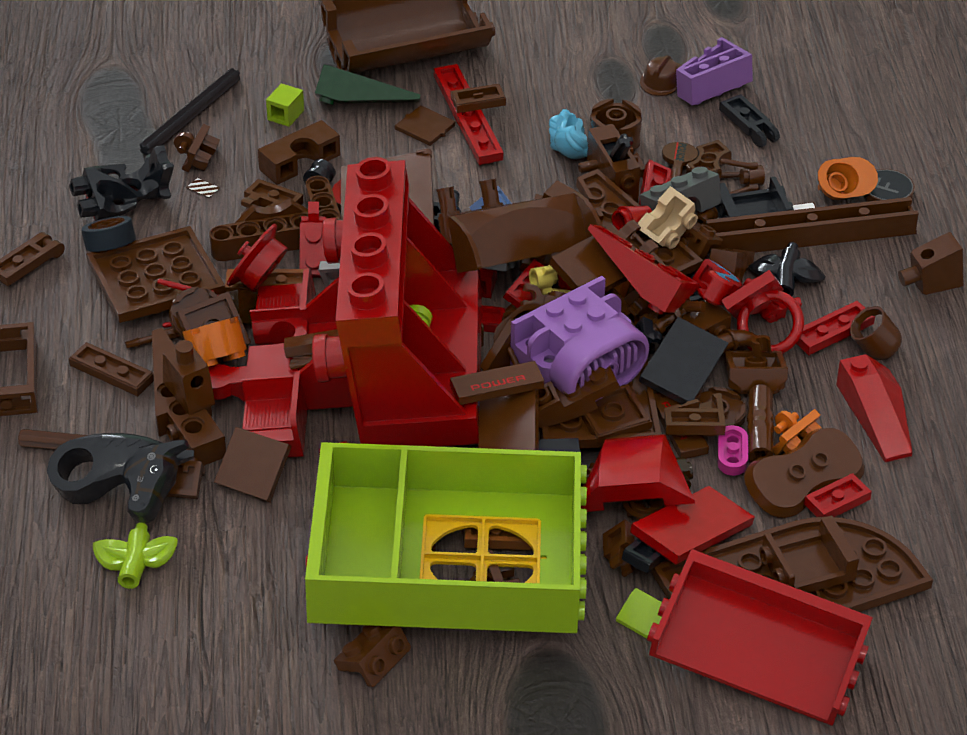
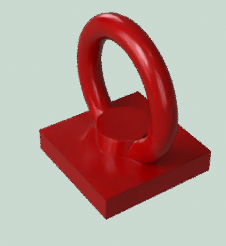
M768 270L721 301L726 309L737 319V330L749 331L748 319L750 315L764 310L772 301L784 304L791 312L793 318L792 330L785 340L771 345L772 351H781L783 354L794 347L800 339L804 328V316L798 302L792 296L783 292L784 289L780 282Z

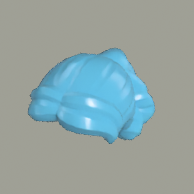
M563 109L559 115L551 117L549 120L551 149L559 151L570 159L587 157L588 142L587 136L584 134L585 129L582 119L576 118V115L570 113L567 109Z

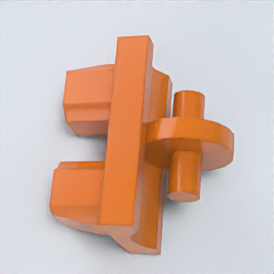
M814 409L797 422L799 415L796 412L792 414L788 411L779 412L775 416L776 426L774 431L777 434H783L779 437L780 442L773 446V453L779 455L783 451L785 453L792 451L802 441L800 437L804 438L811 431L822 428L816 422L821 414Z

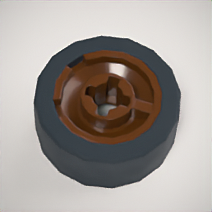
M115 216L86 224L81 230L85 248L90 252L120 248L136 240L132 218L128 216Z

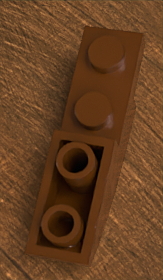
M608 366L606 369L598 367L596 371L592 370L589 376L590 380L588 382L584 380V386L582 387L577 382L576 391L571 394L566 392L563 394L554 387L552 381L544 384V388L539 389V428L566 422L598 409L595 402L597 399L621 388L611 367Z

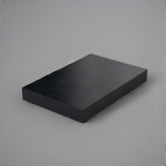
M677 317L641 374L639 382L680 404L694 400L725 352L728 342Z

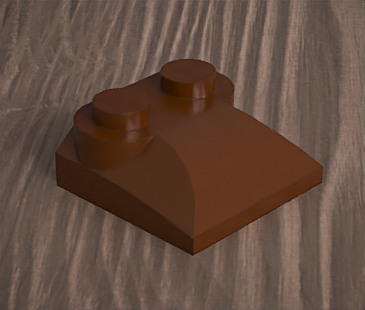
M725 351L728 387L737 394H748L749 389L753 386L766 385L772 389L773 394L779 393V390L785 388V383L788 379V368L782 352L772 351V354L767 351H761L762 358H757L753 356L752 351Z

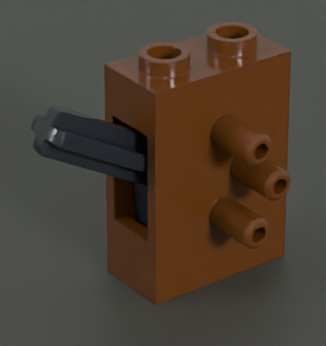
M613 124L588 129L587 161L578 164L579 172L589 173L599 169L638 203L640 166L629 150L634 142L633 138L628 137L627 134L620 136Z

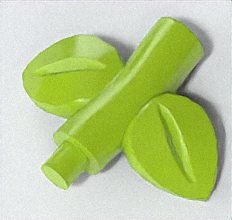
M140 522L136 524L135 529L129 532L128 542L114 539L98 540L93 542V551L96 559L104 568L120 571L118 583L122 587L133 589L139 585L145 566L159 568L170 560L176 550L178 539L173 536H162L150 541V534L147 532L148 526Z

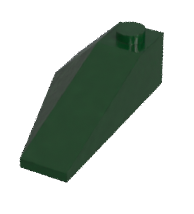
M325 64L323 65L315 90V95L320 97L319 102L332 106L334 102L340 104L419 102L421 94Z

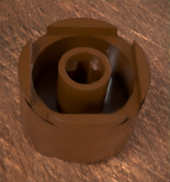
M606 99L593 106L590 115V128L613 124L620 136L627 134L628 137L633 138L634 142L631 147L634 150L640 146L642 117L641 109L636 104L623 99L622 103H614V99Z

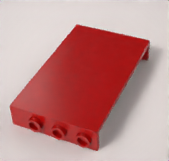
M691 549L681 574L675 573L668 590L672 592L670 599L664 597L658 616L662 618L659 624L653 622L647 637V641L652 642L649 655L833 726L837 714L844 716L850 698L844 696L847 688L853 690L860 672L854 670L856 663L863 665L869 646L863 643L873 617Z

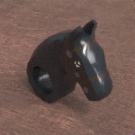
M92 434L69 440L60 445L49 459L47 474L51 484L58 493L72 504H89L103 497L115 487L125 483L130 494L127 502V512L135 521L150 523L157 517L164 499L175 484L178 466L193 459L194 450H186L189 448L186 440L162 443L149 437L135 434ZM85 462H93L91 471L84 478L77 481H68L71 471L76 466Z

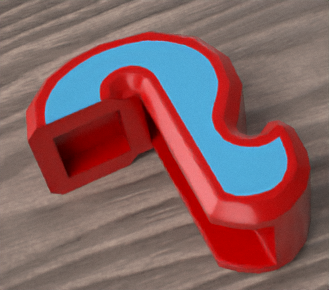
M705 259L693 276V280L699 283V287H701L697 289L698 295L715 306H724L721 300L742 287V282L735 275L710 259Z

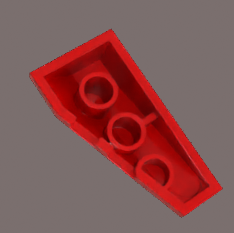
M590 224L588 227L589 232L638 294L649 302L648 307L659 314H663V312L674 313L700 286L699 283L670 265L667 267L661 263L655 264L653 255L639 249L631 250L633 245L606 228Z
M867 354L840 360L836 386L883 461L890 462L911 457L912 447L902 389L891 371Z

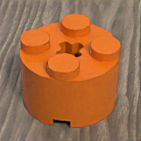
M238 316L182 332L184 340L192 342L193 348L206 362L208 367L218 364L217 358L223 357L225 362L246 356L244 350H247Z

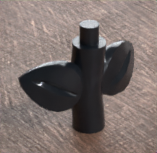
M794 242L788 243L787 247L782 250L781 257L776 254H769L749 265V270L758 275H762L770 270L783 287V292L790 296L794 295L795 279L803 283H816L826 278L824 273L812 261L800 258L801 253L798 250V245Z

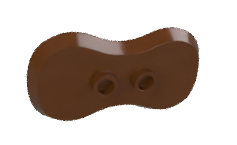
M820 428L807 434L800 444L788 453L765 456L754 460L747 467L744 480L748 492L759 507L772 516L786 518L795 516L806 507L804 505L806 495L852 473L860 480L864 474L865 465L858 448L844 432L835 428Z

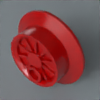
M276 224L270 226L252 247L249 246L250 242L246 241L239 249L237 254L239 256L242 254L244 257L226 283L227 286L230 287L238 282H242L254 292L274 271L288 250L284 244L275 238L278 227Z

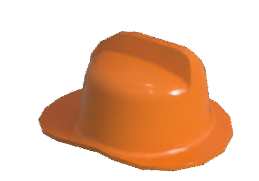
M861 157L828 160L818 170V190L822 191L826 197L832 200L864 196L875 189L878 182V173L868 160Z

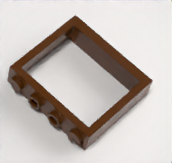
M34 322L0 325V352L27 349V385L0 387V416L38 413L37 340Z

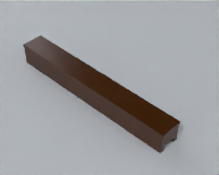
M911 197L709 219L705 221V225L716 230L715 235L723 241L721 245L712 244L707 254L710 258L711 249L733 248L756 253L782 250L790 242L796 243L798 248L913 235L917 234L916 227L919 213L917 210H913Z

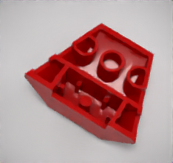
M660 434L606 439L584 487H587L586 506H581V509H587V512L604 511L605 502L663 498L664 505L670 506L695 504V500L666 435Z

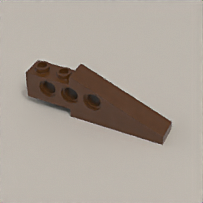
M163 328L152 331L155 416L158 436L161 437L167 434L170 441L186 440L189 444V448L186 450H194V458L202 461L203 466L223 459L226 453L225 436L212 419L211 406L188 415L163 383V354L175 348V345Z

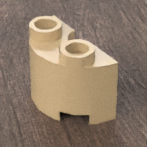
M670 186L658 199L656 208L651 213H646L638 222L641 226L640 231L662 247L675 248L687 229H691L697 222L698 216L694 214L695 203Z

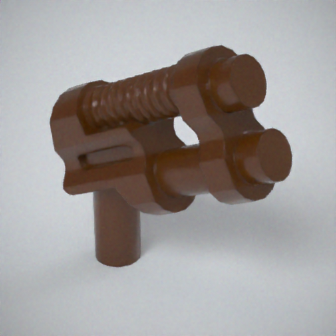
M689 297L674 313L663 312V314L651 311L649 314H643L639 317V320L642 317L653 320V330L663 334L666 332V327L675 322L677 317L682 318L688 312H705L706 303L705 301H691Z

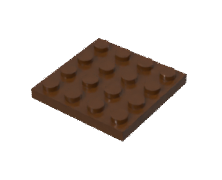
M191 226L135 240L120 248L86 253L88 264L119 323L133 321L136 318L158 314L170 309L173 300L182 290L158 284V279L213 290L216 295L226 292L225 284Z

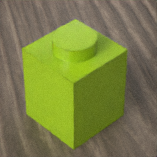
M281 83L266 99L267 120L290 127L304 111L303 90Z

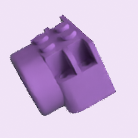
M603 276L511 321V347L519 363L535 361L544 378V384L552 381L554 387L563 394L564 392L567 394L574 393L577 382L580 387L584 386V380L588 382L591 371H596L598 367L606 369L610 366L619 385L628 384L641 371L649 353L647 337L633 326L631 320L621 312V299L612 293L605 296V278Z

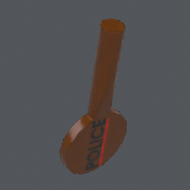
M672 142L663 147L662 158L673 165L670 181L673 177L681 176L683 166H686L698 157V150L694 146L684 142Z

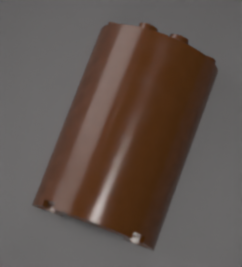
M320 0L323 26H326L328 34L327 43L333 61L338 69L354 74L486 47L489 45L491 38L495 36L493 22H489L485 13H480L478 23L477 14L472 12L467 0Z

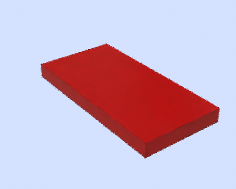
M707 486L692 494L695 504L666 506L632 523L630 533L676 565L688 558L691 549L701 552L750 527L755 516L712 487Z

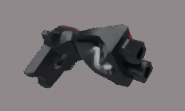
M165 146L154 147L151 154L145 157L142 167L136 172L125 174L127 168L125 164L92 166L84 168L82 176L71 179L69 189L72 196H86V199L78 200L77 208L80 218L94 217V220L97 221L104 218L121 216L135 209L137 202L140 200L171 198L169 183L174 165L173 162L170 163L168 160ZM109 174H117L119 177L116 179L109 176ZM122 201L124 204L116 205L113 202Z

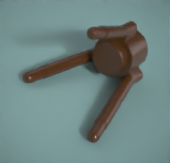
M728 159L720 160L721 164L744 168L740 169V172H722V178H739L740 183L746 185V187L729 192L730 194L759 190L758 186L764 185V168L762 165H758V162L748 163Z

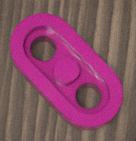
M730 425L726 426L725 435H718V468L724 474L736 476L744 473L747 469L748 434L743 428Z

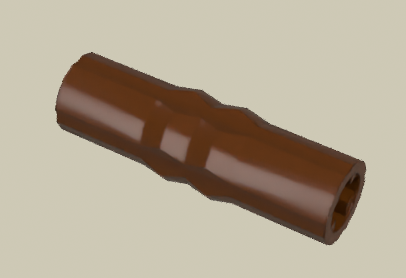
M755 385L748 392V457L751 462L761 457L774 456L773 435L775 418L773 414V391L766 385Z

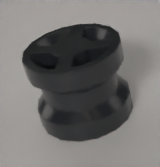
M317 159L311 164L310 169L305 172L303 181L306 185V181L310 177L323 176L331 182L336 175V171L330 162L324 159Z

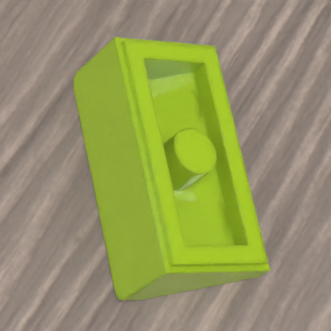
M635 588L617 615L616 621L647 639L653 622L659 624L662 618L658 616L662 602Z

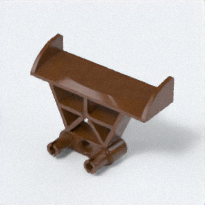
M496 178L479 181L484 204L481 206L482 209L460 213V210L457 211L454 186L436 189L441 214L438 217L440 233L449 243H452L457 273L476 271L485 267L564 251L593 236L588 230L590 224L602 226L594 207L579 192L503 205L499 201Z

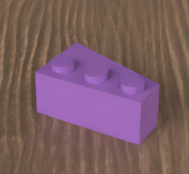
M723 37L719 38L715 47L712 49L711 47L705 48L704 54L701 57L694 56L676 69L677 96L691 105H698L707 99L720 96L724 92L740 88L744 84L752 82V54Z

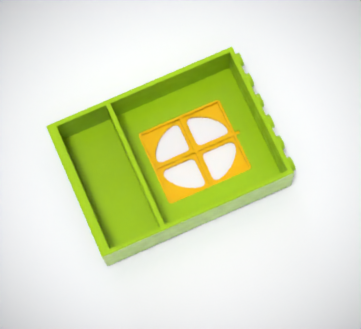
M321 442L305 576L307 623L577 633L578 620L584 621L585 601H580V599H586L587 585L585 577H580V575H586L587 556L580 554V551H586L587 532L581 531V528H586L587 509H581V506H586L587 487H581V483H586L587 465H581V452ZM465 528H475L478 530L476 553L432 551L433 545L449 533ZM491 529H500L520 537L532 548L534 554H489V531ZM435 564L473 566L476 568V581L438 580L431 572L430 567ZM490 565L530 568L533 570L532 576L525 583L487 582V570Z

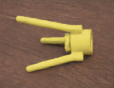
M550 265L530 269L529 282L539 287L542 295H548V292L551 291L564 293L571 291L552 288L557 283L558 277L557 272Z

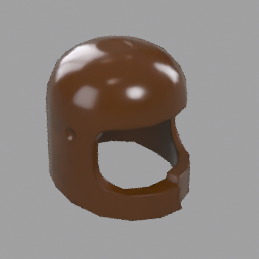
M879 306L866 307L854 318L851 324V337L868 356L875 360L888 359L901 346V332ZM882 315L880 326L873 333L864 337L860 332L861 323L870 316Z

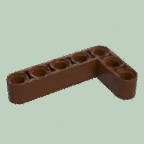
M313 176L307 179V208L308 202H319V216L326 218L337 217L340 220V212L329 180L323 176ZM308 211L215 226L209 232L211 256L217 261L242 259L244 255L241 254L239 256L237 253L243 244L248 241L250 242L249 246L252 247L260 236L273 224L278 226L275 238L288 248L287 251L299 250L301 216H308Z

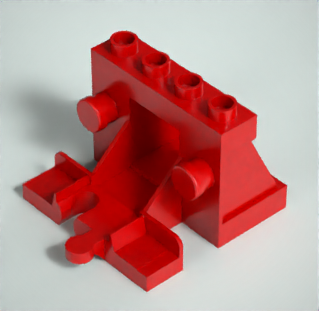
M370 157L358 164L347 165L343 220H338L337 217L325 218L322 224L325 259L328 264L340 263L339 277L317 296L310 268H304L302 283L259 286L256 309L250 310L256 346H249L247 366L230 367L224 364H217L208 367L214 399L219 400L234 395L245 402L242 429L289 444L292 447L288 457L304 456L307 410L353 407L360 444L434 447L479 444L480 401L460 405L450 387V378L481 372L482 282L480 270L457 273L453 247L409 198L410 186L405 160L388 161L381 157ZM410 305H421L430 310L432 313L430 327ZM338 330L339 336L316 334L312 341V360L302 368L290 369L289 364L293 357L286 358L284 338Z

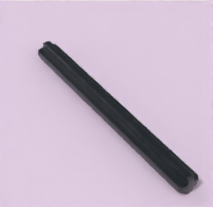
M234 68L226 71L139 144L141 153L149 155L154 147L162 146L240 80V72Z

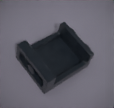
M770 177L768 189L734 194L729 193L725 183H720L722 203L715 206L718 211V218L794 210L792 202H788L784 186H780L776 177Z

